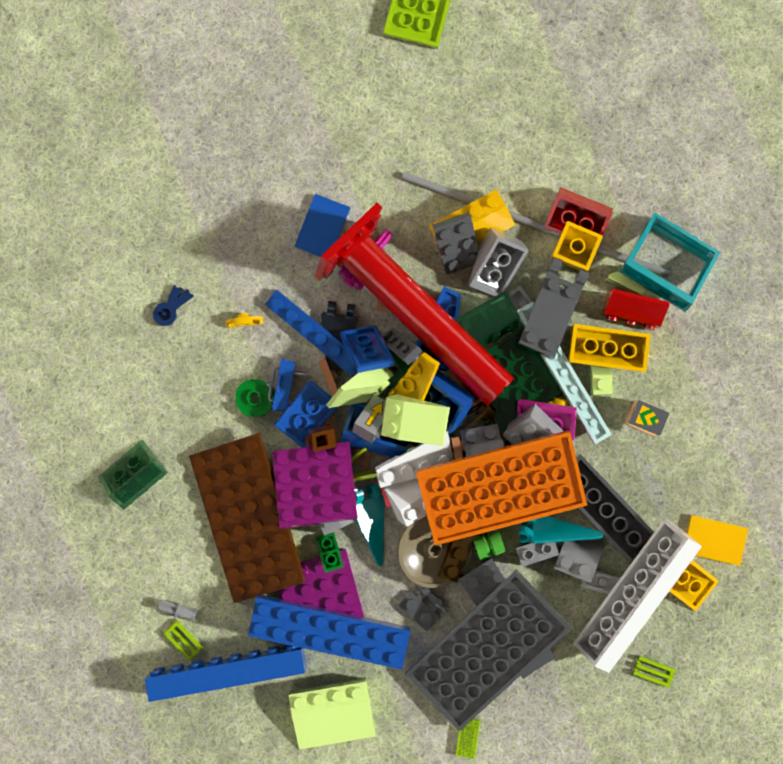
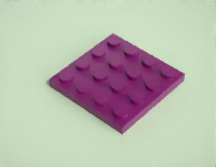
M349 442L336 443L334 448L313 452L310 447L272 452L280 529L358 519Z
M346 549L340 550L344 568L325 573L320 556L301 561L306 582L277 590L279 599L364 617Z

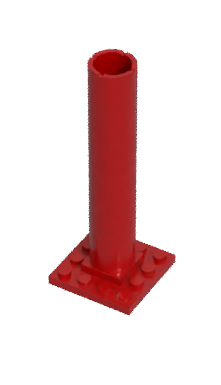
M376 202L321 256L314 276L321 281L323 278L327 279L334 272L333 270L336 265L340 269L344 266L485 405L490 404L503 391V388L510 384L514 377L370 238L379 222L380 212L383 208Z

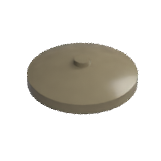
M427 514L413 524L405 526L398 538L396 548L397 561L403 573L415 584L426 588H440L453 583V581L438 576L450 542L439 545L434 544ZM472 544L460 576L465 572L470 563L473 550Z

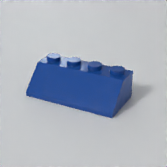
M366 403L351 405L341 442H349L350 446L360 449L366 448L367 451L391 458L400 456L411 447L421 444L381 436L380 439L376 438L373 443H370L353 433L354 423L366 407Z

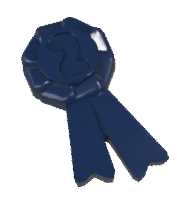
M174 285L167 303L158 304L154 309V321L161 326L172 325L177 318L176 310L191 300L194 295L190 294V291L187 289L180 296L183 288H177Z

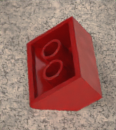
M560 187L544 228L561 234L566 222L569 221L603 235L611 219L613 208Z
M612 289L606 295L602 316H606V320L617 322L618 319L624 320L625 324L630 326H636V324L644 325V329L654 331L655 328L661 327L670 302Z

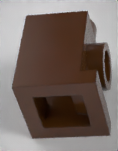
M329 423L325 424V426L307 429L308 435H305V442L307 447L310 446L313 452L336 447L334 428Z

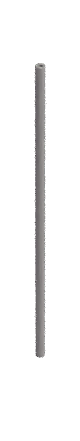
M403 172L401 177L402 180L467 204L477 200L476 198ZM509 211L513 221L556 237L561 235L544 228L545 224ZM600 244L597 252L623 262L628 257L627 254ZM634 258L633 261L651 272L669 277L670 270Z

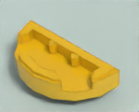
M249 313L237 314V318L226 320L227 328L263 324V316H249Z

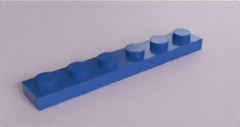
M276 290L265 305L349 375L354 377L357 371L343 343L283 293Z

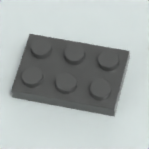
M469 212L432 224L446 275L475 264L479 247Z

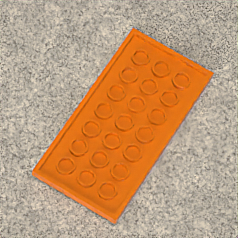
M569 430L415 470L435 545L587 506Z

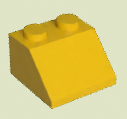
M567 221L550 260L555 257L562 260V265L576 271L583 269L588 272L603 235Z

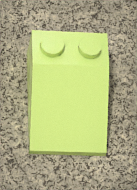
M387 367L358 373L339 388L326 406L332 408L365 403L374 394L379 397L383 390L391 384L389 380L393 373Z
M399 394L386 397L381 435L397 440L444 446L450 407Z

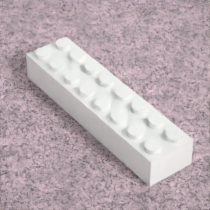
M664 518L573 644L595 667L609 673L702 546L677 525Z

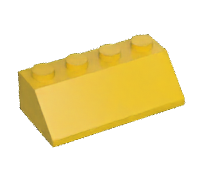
M497 189L435 222L438 223L469 212L478 245L482 243L490 228L503 233L516 226ZM431 224L429 225V227L435 237L434 230Z
M573 324L570 329L568 344L569 362L646 373L651 334Z

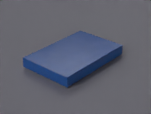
M315 194L294 247L321 257L339 239L351 207Z
M377 325L340 332V339L357 373L395 366V360Z
M309 380L273 425L303 448L307 446L305 442V435H308L307 429L323 426L337 407L328 408L326 405L332 397L313 381Z

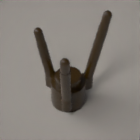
M481 401L469 409L467 415L478 410L476 412L477 416L463 428V431H467L479 419L483 421L487 419L483 426H488L496 417L494 415L496 413L494 406L491 403L485 405Z

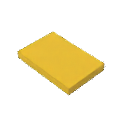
M690 515L687 534L702 546L695 556L740 566L748 528Z

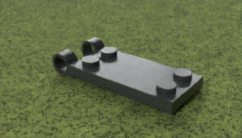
M553 257L518 342L519 345L552 359L556 356L583 286L589 276V272L579 269L573 283L557 277L563 261ZM560 285L564 286V290L560 289Z

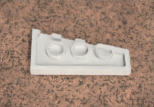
M446 430L444 446L422 443L416 447H411L402 455L395 456L375 467L380 488L417 478L415 470L453 461L448 431Z

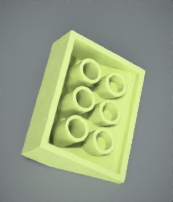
M366 678L289 692L291 714L299 750L376 736Z

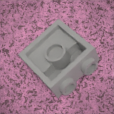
M498 424L472 428L467 431L462 430L459 433L464 444L465 457L504 447Z

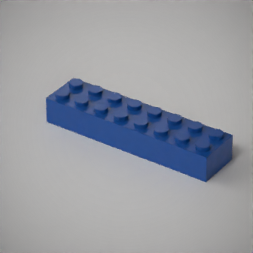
M258 594L248 636L402 670L410 636V627Z
M287 645V647L280 649L279 646H272L264 652H261L260 649H255L243 656L241 653L230 654V657L222 659V656L210 658L211 660L203 663V660L192 661V664L184 666V663L172 665V668L165 670V667L154 668L145 678L148 702L304 674L307 670V662L304 648Z

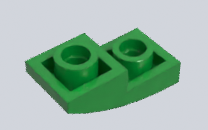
M335 533L316 537L325 573L344 568Z

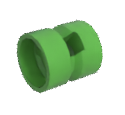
M498 529L487 532L486 536L481 534L473 539V544L480 561L490 558L491 554L496 556L506 552Z

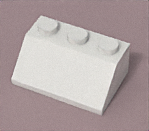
M417 478L384 487L397 520L406 527L426 516L427 513Z

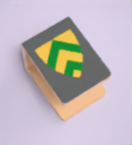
M635 400L625 424L653 436H660L669 412L640 400Z

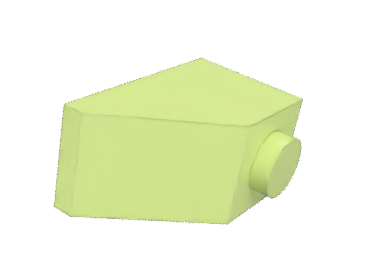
M619 271L609 274L605 279L633 294L643 295L646 289Z
M589 365L590 396L612 395L611 368Z

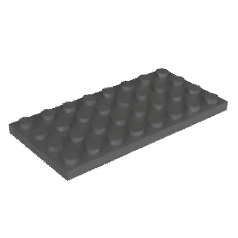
M516 569L415 663L405 675L458 731H461L572 629V626Z

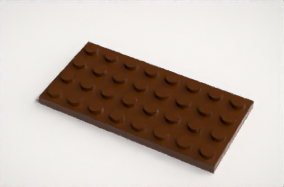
M261 433L189 455L233 603L257 597L258 594L264 595L306 582L290 528H279L275 478Z

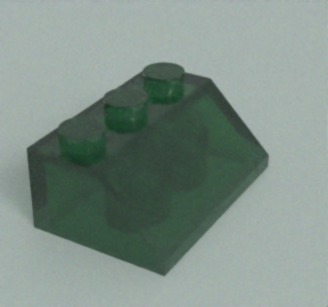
M507 291L456 318V322L483 348L492 341H498L508 332L516 331L521 326L520 317Z
M142 439L98 477L109 498L124 510L143 493L148 491L156 482L161 480L168 471Z

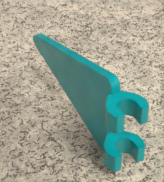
M370 484L366 486V492L370 498L364 499L363 490L355 489L358 519L355 520L376 564L382 566L384 497L380 495L378 484Z
M548 516L523 522L519 531V542L526 543L531 541L532 544L603 538V533Z

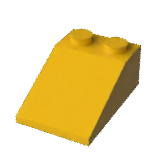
M692 560L670 589V592L696 611L719 581Z

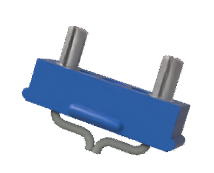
M285 358L281 359L280 367L273 369L271 380H267L266 386L269 387L268 399L270 402H273L272 412H284L292 402L288 401L293 375L304 377L307 375L305 374L307 370L294 368L295 362L287 361ZM279 370L273 400L271 399L272 386L269 383L274 381L275 372Z

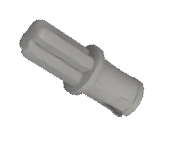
M160 600L158 604V610L175 615L174 618L180 617L192 622L194 621L196 609L185 607L181 603L177 605L165 600Z

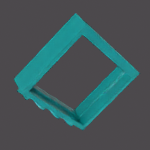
M654 213L645 225L619 272L686 312L693 305L720 252L712 248L711 245L699 240L696 236L686 232L680 226L671 223L665 217ZM651 229L705 261L688 294L633 261Z

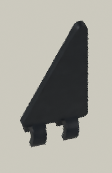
M328 301L327 312H322L321 314L322 326L341 341L340 332L355 329L359 321L358 317L354 316L356 305L347 304L346 315L335 314L337 302ZM325 355L330 370H335L337 373L339 366Z

